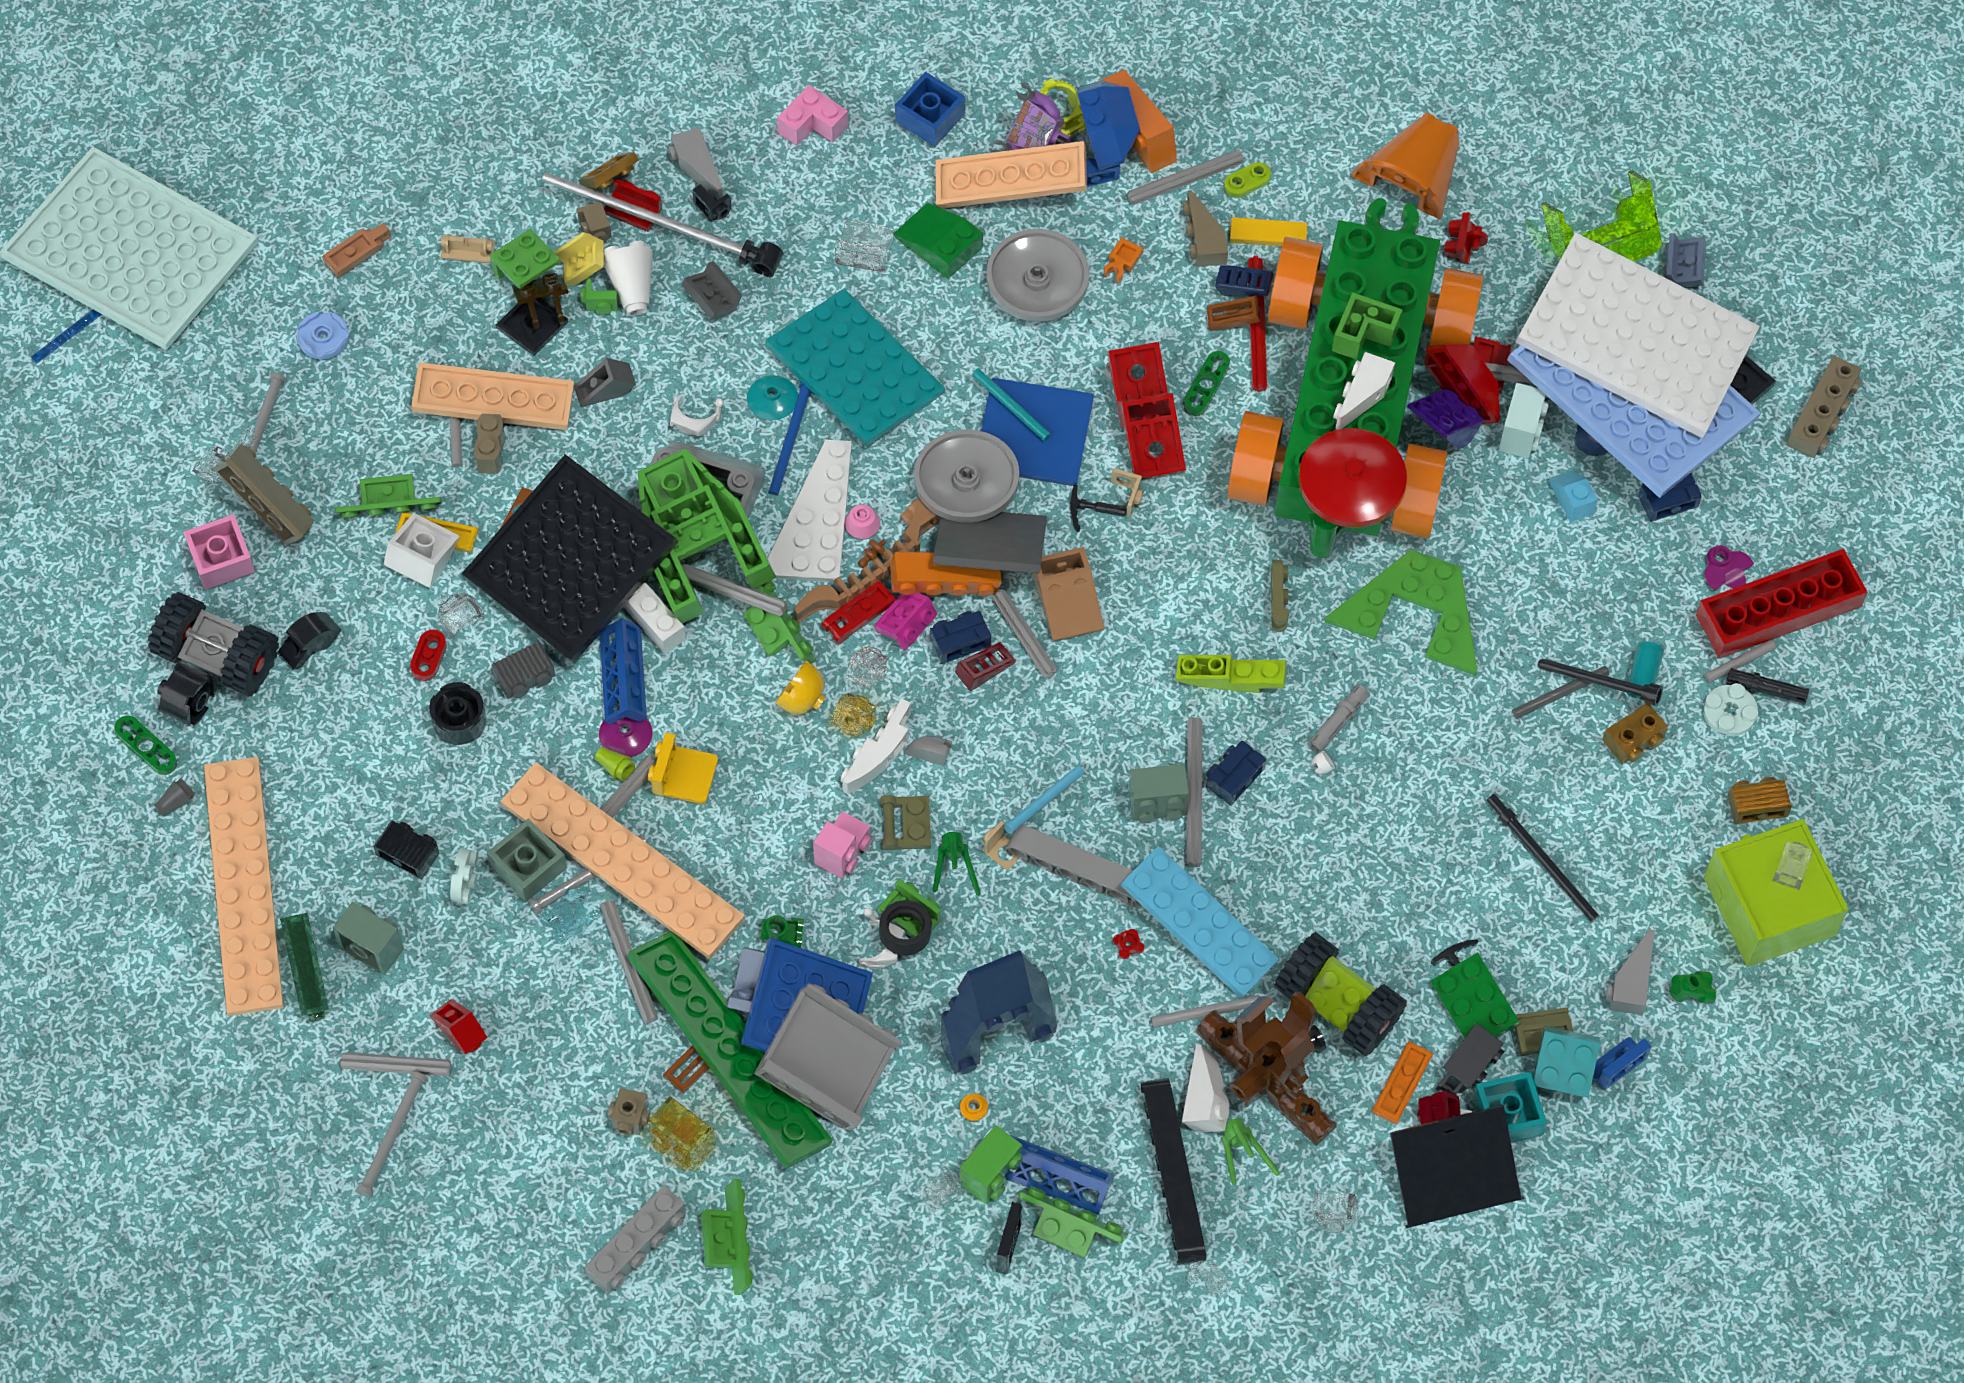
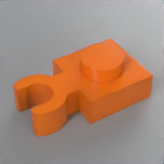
M1121 237L1109 255V262L1111 263L1105 266L1104 277L1107 278L1109 273L1116 272L1115 282L1120 283L1123 279L1124 269L1129 272L1133 270L1143 255L1144 248Z

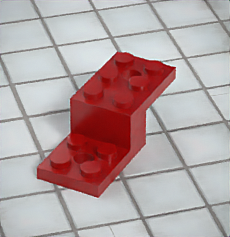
M1159 342L1107 351L1120 428H1125L1133 474L1147 478L1185 471L1186 466L1173 393H1168ZM1136 364L1144 368V375L1138 380L1131 376V368ZM1155 441L1162 445V453L1157 457L1149 453V446Z

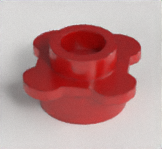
M1135 929L1123 931L1120 935L1117 934L1113 937V944L1118 947L1119 956L1122 959H1128L1130 955L1135 953L1141 954L1145 949L1144 944L1140 942L1138 931Z

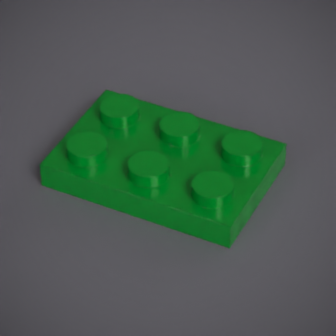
M1478 952L1431 980L1432 985L1464 1039L1476 1023L1480 1024L1497 1038L1521 1024Z

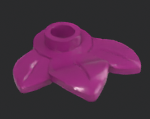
M1723 545L1715 546L1708 551L1706 556L1708 567L1704 573L1705 579L1713 590L1719 589L1723 584L1732 589L1746 584L1743 570L1752 567L1754 562L1742 551H1730L1729 548ZM1721 556L1724 559V561H1717L1715 557Z

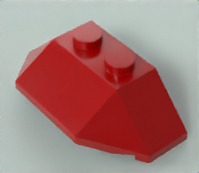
M1444 344L1428 346L1425 351L1424 365L1441 390L1446 388L1456 393L1459 400L1465 405L1473 407L1478 412V415L1484 419L1483 424L1498 423L1500 420L1498 381L1473 345Z

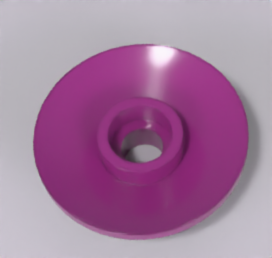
M624 717L611 725L606 723L604 719L599 729V740L602 747L629 757H634L644 752L650 745L653 736L652 726L647 718L637 722L629 717ZM623 727L630 728L627 733L620 731Z

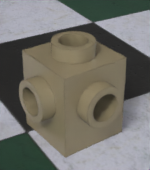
M623 1088L619 1089L616 1102H611L608 1111V1118H611L613 1129H616L618 1133L630 1136L632 1133L640 1135L642 1126L647 1127L651 1110H648L649 1102L646 1093Z

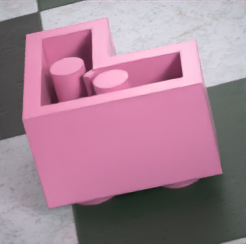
M808 85L777 117L778 133L796 146L812 130L833 143L848 127V111Z
M843 811L834 824L827 821L813 842L815 865L841 879L845 877L847 872L851 874L858 864L857 856L861 851L866 852L872 842L870 826Z

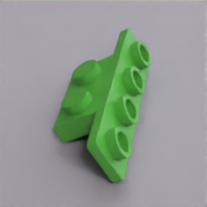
M413 474L359 479L362 505L335 507V513H342V518L357 517V511L368 510V515L384 514V509L394 508L395 513L411 511L410 506L421 505V510L437 508L436 503H442V497L415 499Z
M772 580L757 587L760 592L781 599L774 591L776 586ZM754 606L743 613L769 656L779 653L791 643L801 660H807L811 664L816 661L812 653L814 651L812 645L802 637L800 625L787 612L789 610L788 606L783 616H778Z
M734 1179L724 1189L726 1210L705 1209L701 1212L705 1266L732 1268L734 1295H741L751 1287L753 1273L749 1268L750 1245L747 1242L746 1236L748 1220L744 1215L743 1205L745 1191L742 1189L741 1179Z
M1030 1186L1029 1189L1024 1188L1019 1193L1018 1197L1043 1208L1033 1234L1082 1257L1087 1256L1096 1232L1120 1243L1125 1241L1128 1233L1122 1231L1123 1227L1111 1221H1107V1224L1096 1219V1214L1087 1210L1079 1212L1070 1208L1071 1203L1063 1199H1050L1039 1188Z

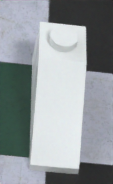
M1197 1044L1182 1123L1195 1132L1200 1133L1225 1131L1230 1104L1217 1057L1203 1045Z

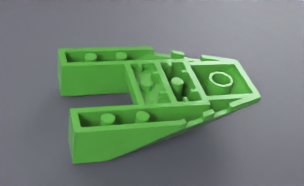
M683 449L638 471L642 513L679 541L654 572L673 613L682 624L705 613L681 560L728 538L752 589L777 578L740 501L719 480H716L689 451Z

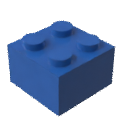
M925 71L895 104V122L936 147L965 115L966 97Z

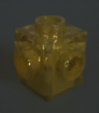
M848 692L838 700L830 723L842 728V731L848 735L860 736L865 731L872 729L876 721L874 712L877 706L869 703V699L864 696L853 695Z

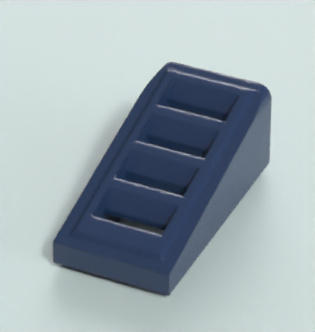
M1220 265L1215 287L1221 295L1268 296L1274 273L1268 270ZM1258 279H1261L1260 287L1258 288L1256 287Z

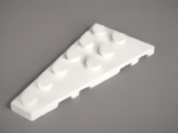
M825 440L768 557L777 577L775 579L834 582L837 577H840L852 441Z

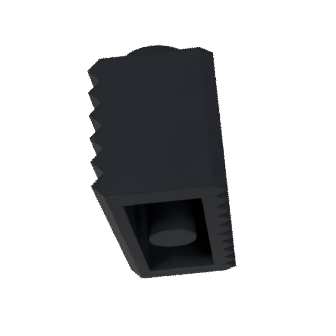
M391 820L373 846L376 856L422 880L440 854L436 840L427 834L418 835L405 822L396 823Z

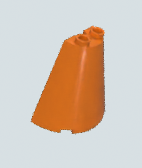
M1424 113L1422 117L1418 118L1360 163L1353 171L1351 177L1371 187H1374L1378 177L1385 179L1420 196L1418 209L1440 220L1443 216L1460 144L1457 136L1459 130L1453 124H1446L1436 119L1432 114Z

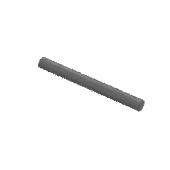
M1606 666L1592 671L1609 676V670ZM1575 679L1512 709V713L1518 719L1592 683Z

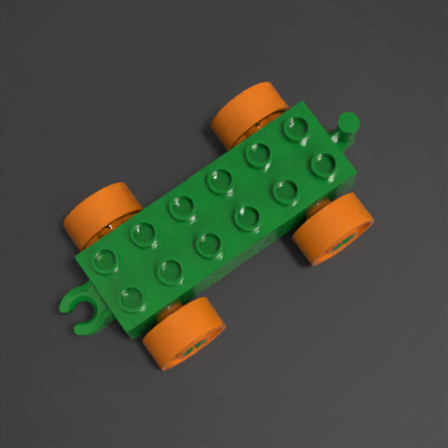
M1377 198L1369 205L1365 213L1364 225L1338 220L1327 272L1319 271L1324 244L1285 236L1281 248L1270 301L1268 323L1306 330L1312 304L1319 305L1288 446H1280L1284 418L1245 411L1234 453L1227 499L1267 506L1273 480L1280 481L1274 516L1307 522L1311 537L1310 551L1318 558H1326L1332 554L1334 544L1345 530L1378 537L1382 522L1380 521L1365 527H1344L1328 522L1318 516L1308 506L1299 486V470L1306 450L1319 437L1336 430L1337 419L1333 418L1338 403H1344L1345 397H1343V392L1347 382L1352 383L1355 377L1352 376V371L1356 361H1361L1366 352L1395 362L1393 377L1384 398L1342 429L1356 428L1374 432L1388 440L1397 449L1423 326L1433 328L1429 346L1444 344L1470 345L1484 275L1445 268L1440 294L1430 292L1440 239L1417 235L1419 213L1416 207L1410 203L1406 204L1403 208L1401 218L1403 226L1397 231L1384 229L1380 224V219L1385 215L1386 200L1383 198ZM1352 292L1403 309L1400 326L1391 347L1365 339L1357 360L1332 351L1335 332ZM1408 444L1404 462L1407 470V484L1404 497L1398 508L1394 511L1391 532L1430 539L1448 451Z

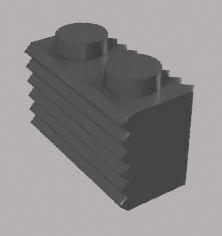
M539 641L491 665L493 675L507 699L512 697L520 698L527 694L530 688L536 685L544 686L551 682L552 677L556 676L554 666Z

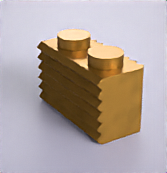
M1766 777L1761 779L1760 782L1750 784L1746 780L1739 781L1730 787L1727 795L1735 824L1788 817L1791 810L1789 794L1784 779L1776 780L1775 777Z

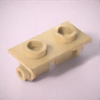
M447 234L441 237V246H443L441 259L491 263L489 255L494 252L495 240H489L487 237L485 239L464 238Z

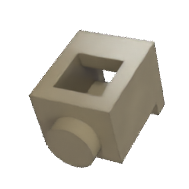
M601 201L577 208L578 222L583 232L603 240L604 243L612 238L611 227Z

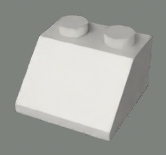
M413 513L388 542L384 565L430 588L445 569L459 541L460 535Z

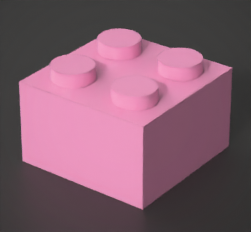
M234 514L184 531L204 590L255 573L250 554Z

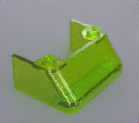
M1631 170L1628 171L1632 195L1623 198L1618 203L1616 208L1618 220L1580 235L1631 261H1636L1656 253L1661 247L1662 239L1651 182L1649 179ZM1544 202L1541 203L1548 239L1561 260L1574 236L1573 229L1565 223L1562 211Z

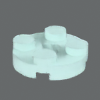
M1741 684L1723 685L1712 690L1706 697L1703 715L1707 724L1714 731L1727 734V736H1739L1752 728L1758 716V706L1754 697ZM1727 705L1734 706L1737 709L1734 716H1730V713L1727 715L1724 712Z
M460 848L454 863V865H457L455 874H452L450 897L455 903L469 904L471 890H475L478 878L477 874H473V869L477 866L478 851Z

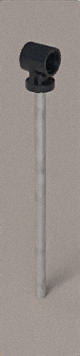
M545 172L542 181L596 202L601 201L604 205L740 255L739 263L746 265L750 261L752 262L751 269L755 273L763 274V276L769 278L774 276L784 255L783 250L779 246L770 242H763L758 248L754 246V241L747 239L744 245L553 174Z

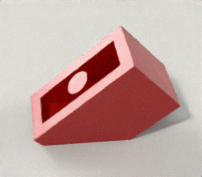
M450 999L429 1015L455 1047L464 1054L477 1050L482 1045V1042L488 1038L473 1013L453 999Z

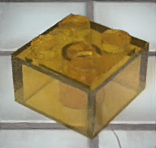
M671 1096L648 1120L650 1136L653 1141L651 1143L652 1146L661 1154L668 1152L672 1155L674 1163L684 1171L689 1168L695 1173L716 1149L714 1129Z

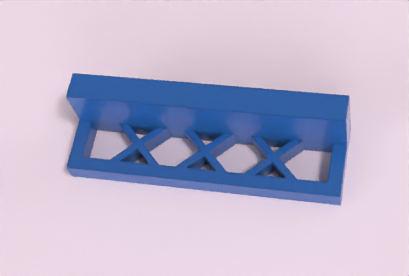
M620 618L605 627L600 633L605 722L610 725L624 717H629L637 722L647 718L641 626ZM615 633V638L610 645L609 636ZM616 653L617 659L611 668V661ZM618 676V683L613 691L612 685ZM619 699L620 709L614 712V707Z
M1010 1135L1023 1145V1160L1019 1165L1021 1169L1015 1172L1008 1171L1005 1178L1027 1187L1039 1188L1048 1195L1063 1199L1097 1214L1100 1213L1107 1191L1113 1182L1114 1174ZM1036 1167L1042 1169L1047 1179L1041 1182L1035 1181L1029 1170ZM1060 1178L1068 1179L1073 1190L1068 1192L1061 1191L1055 1181ZM1087 1188L1099 1191L1097 1203L1087 1201L1081 1191Z

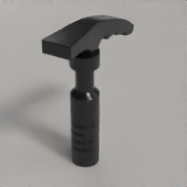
M1073 485L1070 512L1073 526L1077 532H1080L1077 518L1078 511H1076L1078 508L1083 510L1089 508L1094 509L1095 512L1125 517L1126 506L1098 501L1092 503L1087 502V499L1079 500L1077 497L1078 485Z
M1477 939L1467 940L1452 945L1434 957L1431 964L1435 966L1441 961L1449 960L1448 963L1451 966H1455L1460 963V958L1454 953L1456 951L1459 953L1463 948L1475 946L1479 941Z

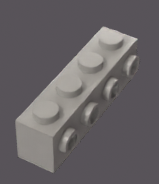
M663 1186L585 1266L587 1277L607 1295L613 1289H618L625 1282L628 1273L633 1268L637 1269L645 1261L646 1255L653 1248L656 1249L663 1243L666 1234L672 1228H677L686 1217L685 1203L666 1186Z

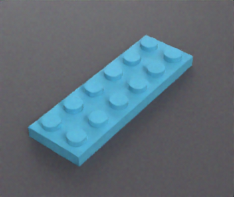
M1159 846L1120 885L1240 999L1279 960L1277 956Z

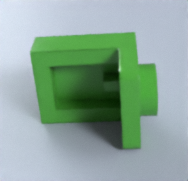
M586 278V287H581V302L586 303L587 311H597L599 314L604 315L610 314L612 311H618L617 291H594L592 278Z

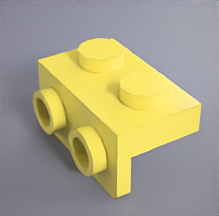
M583 232L554 251L559 260L564 263V281L566 286H575L603 268V240Z

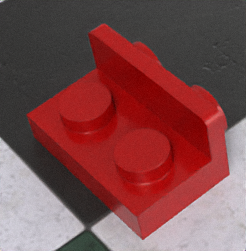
M619 179L614 181L612 197L660 214L662 210L661 197L655 192L638 188L629 181H621ZM605 205L604 207L607 216L646 232H649L654 224Z

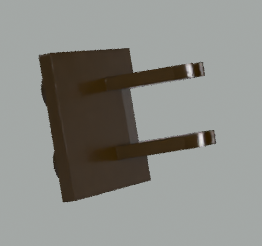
M545 274L541 279L533 280L520 289L515 284L511 285L518 305L528 303L534 330L540 328L533 299L548 295L553 296L559 324H565L559 296L569 294L562 274Z

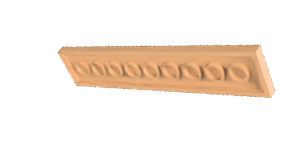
M253 757L204 764L227 1015L233 1016L284 1008L259 758Z
M537 762L533 764L500 801L504 808L523 822L529 818L558 848L710 960L745 921L743 913Z

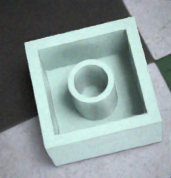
M1516 383L1499 451L1529 458L1531 450H1537L1549 401H1545L1546 395L1539 388Z

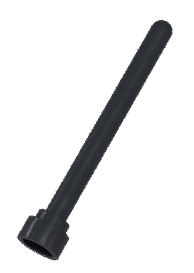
M1540 659L1538 661L1540 669L1637 695L1649 705L1658 706L1662 697L1663 686L1650 683L1649 685L1641 686L1547 659Z

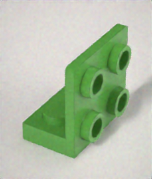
M531 228L489 255L494 274L499 279L506 275L519 289L560 263L559 257Z

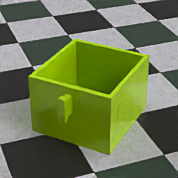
M1804 818L1754 836L1746 834L1741 837L1740 841L1714 849L1704 875L1707 886L1747 967L1835 937L1849 909Z

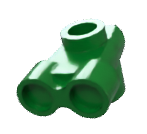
M773 915L768 919H762L759 939L768 941L770 938L801 948L804 919L791 917V920H786L780 915ZM771 929L777 930L778 933L772 932Z
M1696 971L1695 974L1674 975L1671 979L1672 983L1669 986V992L1672 998L1678 1002H1684L1689 998L1698 999L1700 1003H1714L1716 1000V991L1712 988L1713 977L1710 972Z

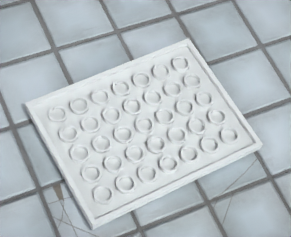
M1575 232L1515 343L1703 438L1760 326Z

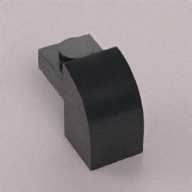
M326 612L309 613L298 619L287 629L286 633L289 637L277 652L293 670H298L304 665L314 650H326L330 647L342 629Z

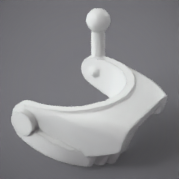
M679 396L674 400L670 426H674L676 431L680 430L688 435L702 436L721 419V408L724 405V401L720 398L715 401V414L705 419L687 417L679 410L683 398Z
M866 908L864 915L870 918L869 924L879 926L880 919L874 916L871 908ZM890 923L889 930L891 934L903 939L905 930ZM885 947L879 955L872 958H860L858 963L860 967L880 969L898 961V954H894Z

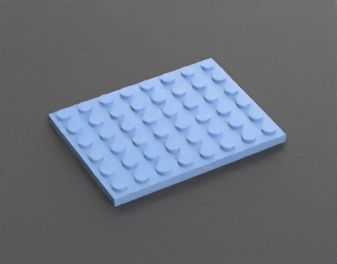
M1519 346L1510 353L1507 359L1659 498L1749 427L1761 414L1734 388L1729 386L1704 437L1701 438L1523 346Z

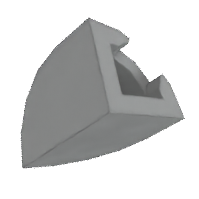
M923 736L912 741L906 747L904 754L944 766L952 746V741L936 736Z

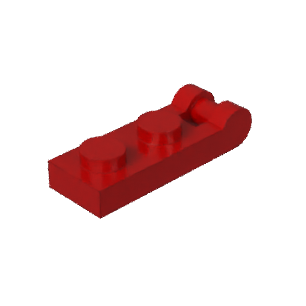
M877 581L822 621L821 626L826 632L830 631L833 635V640L840 645L853 633L886 611L896 601V598L880 581ZM843 620L846 625L840 628L838 623Z

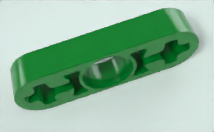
M1214 351L1205 360L1185 397L1184 409L1189 415L1200 416L1206 412L1229 370L1230 359L1226 353ZM1221 360L1222 365L1218 366L1216 374L1213 373L1214 362ZM1208 379L1214 383V386L1210 389H1205L1200 386V382ZM1198 393L1201 394L1200 405L1192 407V402L1196 401Z
M126 715L116 721L114 728L117 737L155 772L160 775H168L175 771L177 759L173 751L135 717ZM124 725L128 727L132 725V729L137 736L133 738V735L128 731L123 732L122 727ZM149 740L154 744L149 751H141L139 749L140 743ZM158 752L163 759H168L170 764L167 766L165 764L160 765L159 759L155 756Z

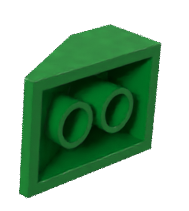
M926 203L893 233L894 237L947 279L952 277L983 248V232L965 218L930 203Z

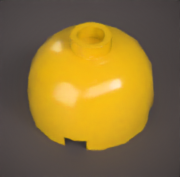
M806 660L775 704L785 711L797 715L807 713L811 708L817 710L826 698L822 695L825 688L823 675L814 665Z

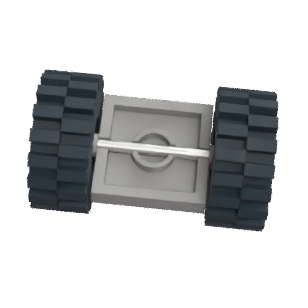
M181 592L171 594V598L168 597L165 600V605L160 607L159 615H156L154 618L155 624L151 626L150 631H152V634L148 638V641H150L148 644L149 651L175 664L183 660L219 676L224 686L246 696H253L254 693H257L259 686L264 683L265 678L269 675L270 669L274 667L275 662L273 661L278 655L276 650L279 648L277 635L252 624L246 625L243 628L205 611L206 605L199 600Z

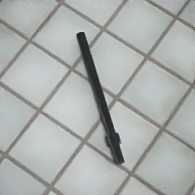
M1492 794L1487 799V802L1499 815L1498 819L1505 827L1509 826L1589 921L1593 922L1600 915L1520 824L1515 812L1511 808H1507L1495 794Z

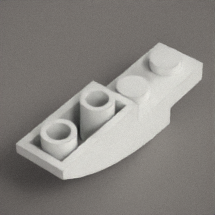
M901 698L897 707L892 706L887 716L888 723L885 728L881 727L875 741L867 738L863 746L859 745L856 748L852 766L846 767L841 776L843 792L849 794L872 781L902 751L909 740V729L904 727L911 714V702Z

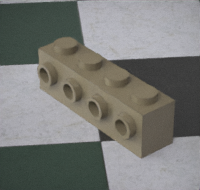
M1833 355L1792 429L1786 444L1787 446L1812 458H1815L1819 451L1824 453L1830 441V438L1827 437L1829 431L1835 433L1841 421L1838 418L1839 413H1846L1852 400L1848 398L1850 393L1856 394L1862 383V380L1859 379L1862 368Z

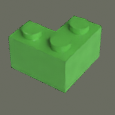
M1352 292L1335 332L1332 351L1357 360L1365 339L1391 347L1400 326L1403 309Z
M995 1125L960 1166V1185L986 1205L992 1199L997 1201L1006 1188L1003 1186L1006 1173L1010 1169L1015 1170L1023 1160V1145Z

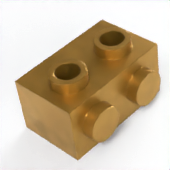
M1645 704L1607 728L1602 741L1622 764L1628 760L1634 762L1644 754L1645 749L1650 746L1654 749L1664 742L1668 726L1651 705Z

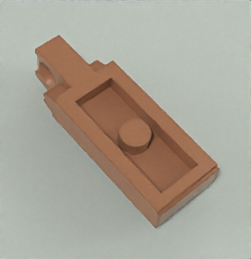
M384 223L373 230L370 228L365 230L363 228L322 256L323 261L339 278L378 252L384 246L383 242L391 238L390 230Z

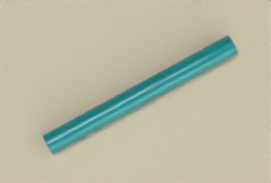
M979 368L974 370L972 376L1044 442L1051 437V433L983 371Z

